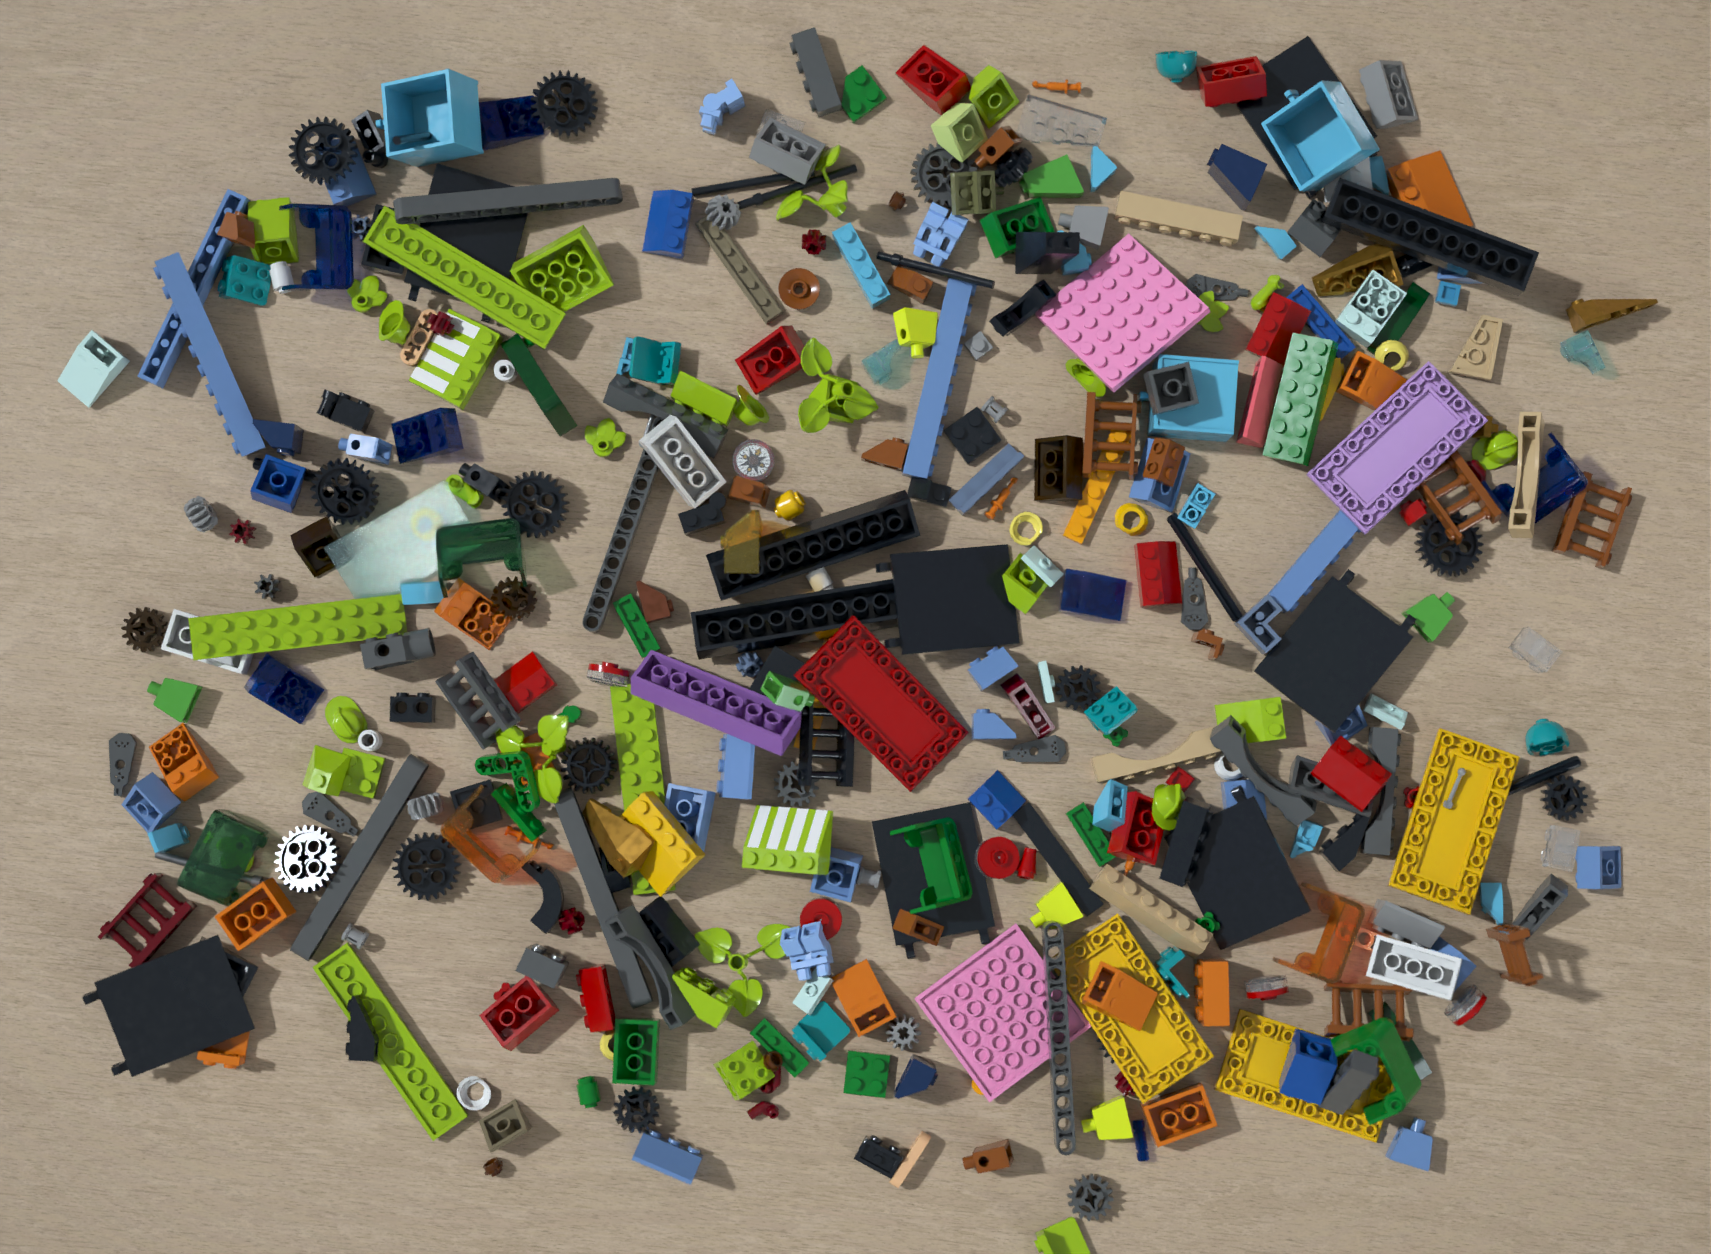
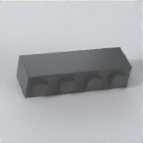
M815 27L793 34L792 42L789 45L792 54H797L799 61L796 62L799 74L803 73L805 81H802L805 92H810L812 100H809L812 112H816L817 116L821 117L840 111L841 102Z
M1354 1049L1333 1074L1321 1105L1318 1107L1343 1115L1347 1109H1351L1353 1102L1360 1098L1364 1089L1367 1090L1369 1088L1370 1082L1373 1079H1377L1379 1074V1067H1377L1378 1058Z

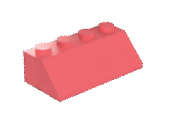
M1261 356L1255 363L1236 441L1237 443L1257 448L1263 447L1264 443H1266L1267 430L1273 414L1272 409L1276 402L1277 389L1283 373V365L1266 356Z

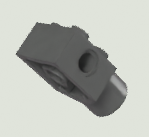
M430 628L405 632L403 635L399 633L388 634L386 639H378V637L365 639L366 643L360 644L364 668L371 671L414 663L420 659L436 656L435 643ZM386 647H389V653L385 656L384 650Z

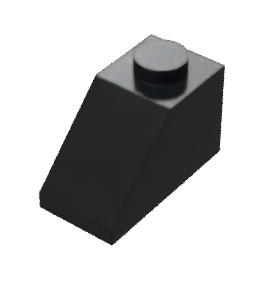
M599 847L604 877L611 893L630 888L629 875L624 878L615 870L606 858L602 848Z

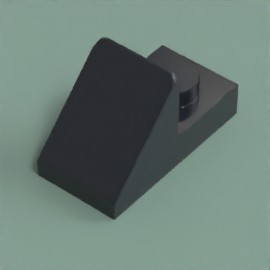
M912 477L907 494L910 499L947 508L952 487L933 483L929 479Z

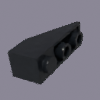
M1360 814L1354 815L1352 818L1354 821L1349 826L1343 825L1336 832L1338 835L1333 840L1329 838L1321 845L1323 849L1319 853L1335 871L1340 872L1356 857L1370 819L1369 817Z
M358 994L353 995L348 1001V1012H351L350 1021L347 1022L346 1030L350 1037L349 1042L346 1043L345 1053L349 1055L348 1061L374 1062L378 1060L379 1037Z

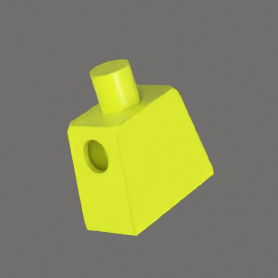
M904 307L893 313L898 343L900 346L911 347V358H923V349L935 343L938 312Z
M1060 881L1035 903L1040 912L1030 917V920L1037 929L1050 920L1063 926L1082 918L1083 915L1064 884ZM1055 925L1050 926L1052 930L1057 928Z
M1122 1095L1090 1108L1092 1118L1081 1120L1083 1133L1096 1131L1099 1140L1133 1138L1125 1100Z

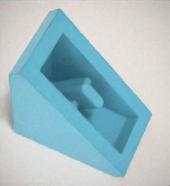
M1093 146L1091 150L1090 192H1095L1117 170V166L1097 146Z

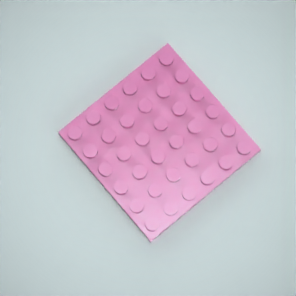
M1128 234L1090 265L1087 271H1083L1060 290L1048 304L1035 313V316L1114 393L1209 314L1210 310L1180 280Z
M1016 923L914 998L989 1102L1049 1059L1044 961ZM1050 971V977H1051L1052 979H1055L1056 977H1055L1054 974ZM1056 989L1052 991L1051 999L1057 1000L1061 997V990ZM1067 993L1070 1042H1072L1092 1026ZM1055 1011L1052 1019L1054 1021L1061 1020L1062 1012ZM1062 1032L1056 1033L1053 1038L1054 1042H1061L1064 1034Z

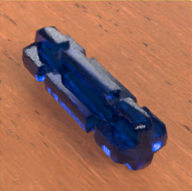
M1136 1119L1132 1121L1135 1130V1145L1138 1150L1137 1159L1140 1162L1148 1161L1149 1152L1146 1150L1148 1145L1146 1131H1144V1120Z

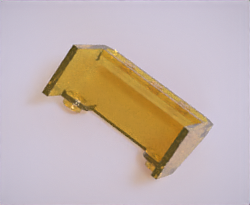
M750 510L725 531V535H721V548L725 549L724 573H759V537H762V516L760 510Z

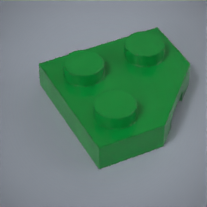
M863 65L846 76L841 108L852 123H855L887 100V97Z

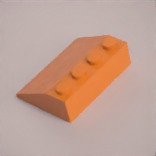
M1440 150L1405 161L1386 170L1388 188L1393 198L1470 227L1473 226Z

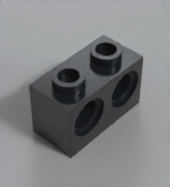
M396 693V697H390V722L435 723L436 698L430 697V693H417V697H409V693ZM404 701L407 705V710L404 713H400L398 711V704ZM426 702L428 710L422 714L419 712L418 707L420 703Z

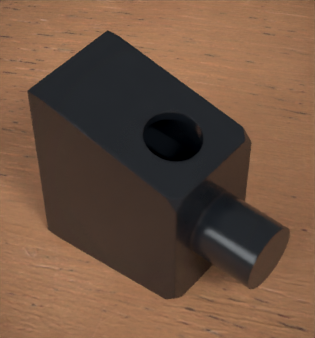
M464 463L459 469V474L464 476V482L500 504L502 497L507 493L504 489L510 488L500 478L475 463L472 466Z

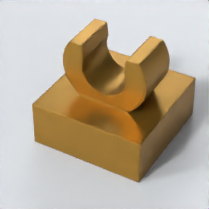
M1485 415L1484 417L1488 421L1472 435V438H1489L1492 433H1498L1499 425L1492 424L1493 417Z

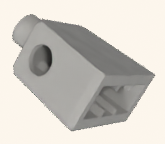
M1077 205L1074 208L1073 215L1060 213L1058 225L1069 227V232H1080L1081 244L1099 250L1109 207Z

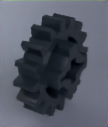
M1025 147L1008 152L997 164L998 169L995 170V182L1000 187H1005L1007 184L1011 185L1012 182L1016 183L1019 181L1020 177L1028 171V165L1032 163V154Z
M1082 665L1079 666L1078 670L1071 666V672L1065 669L1063 670L1065 676L1059 675L1057 677L1061 683L1055 684L1056 687L1060 688L1055 694L1062 696L1059 702H1067L1066 708L1073 705V711H1076L1078 706H1080L1081 710H1085V704L1090 707L1093 705L1091 700H1098L1095 693L1101 692L1100 689L1096 688L1100 681L1094 680L1097 674H1089L1090 668L1083 671ZM1074 674H1081L1077 680L1068 678ZM1088 679L1091 683L1092 690H1089L1087 688L1086 682ZM1081 683V689L1084 692L1079 691L1075 693V688L1071 684L1077 685ZM1064 685L1069 689L1070 694L1068 697L1065 694ZM1079 696L1087 698L1083 702H1075Z
M1559 775V780L1556 777L1551 778L1552 784L1546 782L1547 790H1541L1545 797L1540 798V801L1546 803L1542 808L1549 809L1548 816L1555 814L1556 820H1560L1562 817L1564 821H1569V816L1572 819H1576V812L1583 813L1581 806H1587L1583 799L1587 798L1588 795L1582 793L1586 788L1578 786L1580 780L1573 782V776H1568L1565 779L1564 775ZM1563 784L1559 790L1554 791L1556 786ZM1561 795L1567 797V801H1564ZM1574 805L1570 811L1565 812L1569 806Z
M634 1086L632 1087V1092H628L625 1089V1096L618 1095L617 1097L620 1102L614 1103L615 1108L618 1109L613 1111L614 1116L617 1117L616 1122L618 1124L622 1123L621 1127L623 1130L629 1127L630 1133L637 1129L640 1134L644 1127L646 1130H650L648 1125L650 1123L655 1125L656 1122L653 1118L660 1116L656 1111L660 1109L659 1103H655L657 1097L652 1096L651 1090L645 1093L642 1086L639 1091H636ZM648 1103H650L649 1113L646 1110V1108L648 1107ZM624 1107H626L627 1112L625 1113V1118L623 1115ZM632 1108H636V1109H639V1108H640L641 1111H642V1113H641L640 1111L638 1112V1111H636V1110L633 1112Z

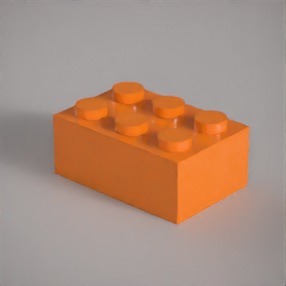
M272 877L261 882L214 917L236 949L240 951L297 911Z
M1197 959V964H1194V977H1197V985H1194V997L1198 999V1006L1194 1008L1195 1019H1198V1023L1203 1026H1230L1228 961L1224 959Z
M1200 1082L1140 1104L1154 1144L1157 1147L1218 1126L1204 1086Z

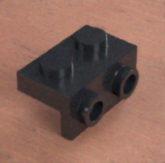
M866 1135L854 1159L892 1179L898 1165L903 1160V1155L900 1154L901 1150L893 1145L887 1147L881 1144L883 1140L874 1135H871V1137Z

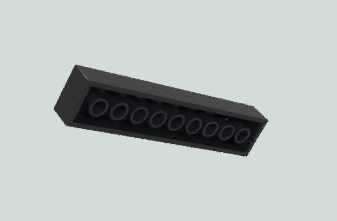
M1342 178L1338 180L1322 219V223L1516 296H1520L1525 291L1539 252Z
M902 490L707 554L706 557L720 600L722 601L918 537L920 532L911 500L907 492Z
M893 579L691 612L694 640L699 660L831 638L853 615L869 631L898 627Z

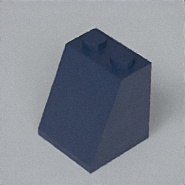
M1221 144L1219 149H1214L1208 160L1207 165L1210 168L1207 173L1241 210L1245 211L1254 196L1267 163Z

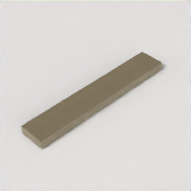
M708 215L695 223L696 227L765 324H769L782 315L783 311L725 229L719 230L717 225L712 227L713 222L707 221Z

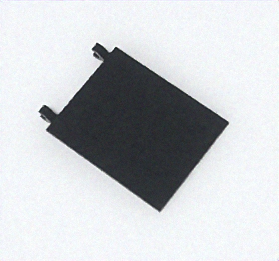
M1309 36L1262 65L1266 73L1267 96L1261 97L1258 100H1243L1235 104L1294 191L1298 187L1261 123L1290 103L1289 99L1284 95L1286 91L1290 89L1297 90L1298 96H1300L1320 81L1340 82ZM1350 97L1374 139L1377 138L1376 133ZM1379 151L1373 153L1369 157H1375L1376 155H1378L1377 153ZM1304 191L1308 199L1316 195L1317 192Z
M437 163L428 195L515 186ZM528 213L420 223L419 226L510 280V270L516 259ZM407 269L404 283L411 285L408 300L416 302L420 288L454 297ZM483 314L481 321L489 323L491 318Z
M1008 544L890 554V562L876 564V573L892 572L899 638L884 640L885 648L900 647L901 654L908 655L1020 643L1016 608L1008 600L1002 577L1010 566Z
M1349 569L1340 580L1333 576L1282 636L1281 640L1254 670L1257 675L1334 734L1413 639V636L1408 631L1416 621L1409 614L1402 625L1399 626L1350 590L1347 585L1354 579L1355 573Z
M1241 785L1231 790L1237 804L1213 814L1210 823H1206L1204 831L1207 834L1203 844L1200 843L1198 851H1201L1197 863H1193L1191 869L1194 871L1191 882H1187L1203 916H1205L1206 912H1211L1215 921L1220 923L1219 930L1212 932L1220 950L1311 912V908L1255 797L1246 798ZM1174 829L1169 830L1170 834L1164 837L1168 846L1170 845Z
M970 802L872 821L892 928L900 909L910 912L909 910L922 907L920 894L923 889L928 888L918 847H910L904 839V833L890 835V831L950 817L954 820L972 886V896L965 901L914 914L944 926L941 937L978 930L981 944L990 943L987 929L994 927L995 923L985 874L981 871L977 861L979 843ZM893 929L896 946L904 945L907 959L915 958L913 943L922 940Z
M218 934L94 982L97 990L86 993L82 997L85 1005L98 999L102 1001L125 1059L123 1062L112 1065L111 1070L114 1076L129 1070L131 1076L134 1077L255 1029Z

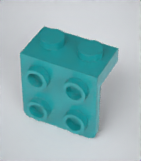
M236 255L227 257L222 264L223 278L219 281L217 288L219 298H234L260 306L266 305L271 285L270 265Z
M640 336L634 337L629 371L630 377L659 385L675 384L678 377L681 343L676 341L658 342Z
M1116 686L1086 709L1084 713L1097 731L1101 730L1105 735H1108L1134 715L1138 708Z
M1169 946L1160 953L1162 957L1155 962L1158 965L1156 970L1163 979L1171 981L1169 986L1176 995L1188 998L1190 996L1169 970L1183 959L1185 955L1177 947L1171 948Z
M821 1001L811 1015L807 1014L792 1028L794 1032L792 1037L800 1045L804 1043L808 1047L806 1052L813 1060L818 1058L821 1062L827 1056V1053L850 1033V1028L827 1002Z

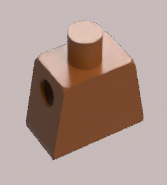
M1010 126L1001 127L978 149L981 155L975 159V163L982 170L989 163L991 165L998 164L1008 152L1013 151L1023 141Z
M735 476L732 479L727 498L765 509L771 488L764 483Z
M1009 1139L976 1147L971 1156L963 1157L965 1170L976 1168L977 1173L980 1174L1010 1167L1014 1157ZM982 1156L987 1157L989 1161L984 1160Z

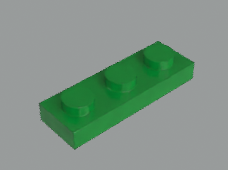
M631 593L613 602L642 659L647 656L650 650L658 651L661 649Z
M507 782L491 794L531 842L547 831L532 812H525L520 808L517 794Z
M1084 802L1065 813L1099 867L1116 857L1107 853L1109 842L1101 829L1092 825L1093 816Z
M766 1018L750 1032L768 1052L777 1051L781 1054L783 1059L782 1066L794 1078L810 1063Z

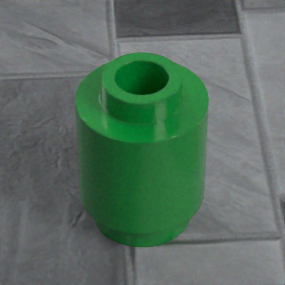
M594 1076L577 1079L578 1084L576 1087L580 1105H585V1108L598 1106L597 1102L601 1101L598 1083Z

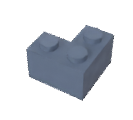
M1267 594L1236 621L1234 625L1263 655L1281 640L1267 623L1283 609Z

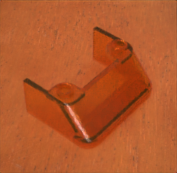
M480 784L442 823L440 830L442 836L491 882L501 883L515 874L539 850L542 841L538 839L520 858L513 854H505L499 858L469 830L473 825V816L466 808L480 795L484 788Z
M1302 882L1300 886L1320 894L1317 900V907L1322 913L1329 915L1327 924L1315 955L1301 952L1296 956L1293 964L1273 957L1272 961L1333 984L1342 977L1364 919L1365 911L1359 903Z

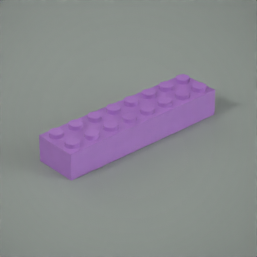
M650 650L631 676L632 695L780 756L783 755L801 726L802 711L776 705L764 695L653 650Z

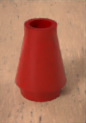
M1024 848L1023 855L1016 869L1018 872L1017 877L1033 880L1034 875H1037L1036 849Z

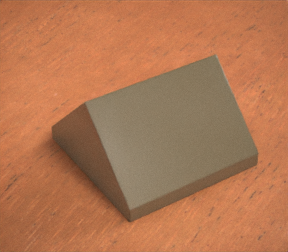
M516 1099L479 1120L491 1153L532 1128Z

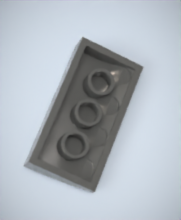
M1298 755L1295 757L1291 764L1289 791L1370 818L1374 799L1362 812L1310 774L1318 762Z

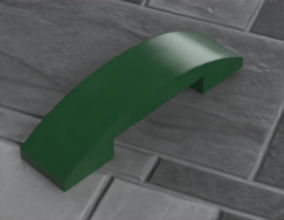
M1412 282L1406 291V296L1366 350L1375 356L1377 347L1388 340L1399 341L1429 297V292Z
M1384 1001L1383 1017L1391 1019L1394 1025H1396V1015ZM1375 1008L1367 1012L1372 1021L1375 1020ZM1412 1039L1410 1041H1402L1420 1080L1430 1075L1432 1071Z

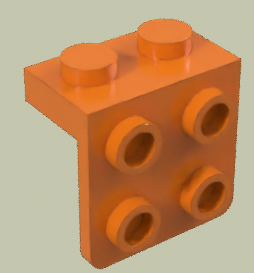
M250 1031L198 1051L197 1060H202L205 1065L214 1066L216 1063H222L225 1068L236 1069L237 1066L245 1063Z

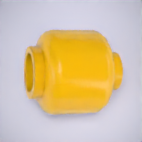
M788 490L775 499L776 507L773 509L779 518L783 517L785 520L790 521L804 512L806 503L798 491Z

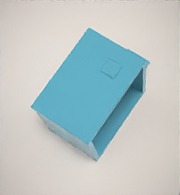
M445 69L382 83L384 120H376V127L385 131L386 157L415 167H421L483 154L478 81L451 69ZM429 132L431 134V139L399 145L393 143L395 136Z
M1320 81L1300 96H1298L1297 90L1290 89L1286 91L1284 95L1289 99L1290 103L1261 123L1300 191L1321 190L1330 182L1380 150L1341 82Z
M1158 355L1152 363V370L1189 362L1199 403L1191 407L1153 415L1149 403L1147 436L1217 442L1229 440L1234 435L1239 360ZM1140 391L1138 401L1150 402L1148 393Z

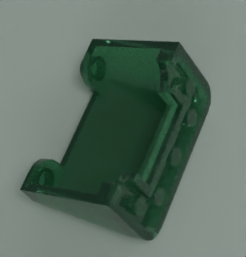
M225 809L214 810L179 876L177 886L226 907L230 906L239 899L240 894L237 893V886L254 852L259 848L263 849L269 839L267 837L269 831Z

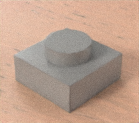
M981 331L964 343V346L976 361L993 349Z

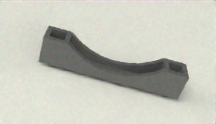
M618 373L609 383L603 403L621 412L641 411L666 419L669 415L677 417L703 452L713 459L721 449L728 429Z
M1232 715L1212 729L1210 740L1213 746L1220 749L1225 754L1227 760L1230 763H1234L1240 769L1241 774L1245 778H1249L1254 783L1255 788L1259 792H1263L1268 797L1270 803L1277 807L1288 821L1297 826L1315 813L1317 802L1314 799L1289 791V784L1279 781L1261 768L1249 750L1246 730Z
M1369 727L1368 750L1375 761L1392 773V775L1381 790L1380 802L1374 817L1366 827L1361 841L1360 853L1390 855V851H1393L1394 840L1391 839V830L1395 828V818H1392L1393 809H1396L1397 798L1394 797V788L1398 786V776H1395V772L1400 762V756L1397 755V746L1401 744V734H1398V729Z
M634 905L621 909L605 921L615 940L631 948L648 967L658 992L659 1012L669 1029L680 1027L696 1015L672 978L674 971L671 965L668 963L661 948L654 940Z

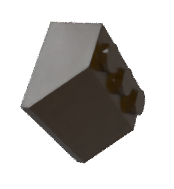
M1063 435L1035 439L1034 501L1066 502L1082 500L1083 438Z

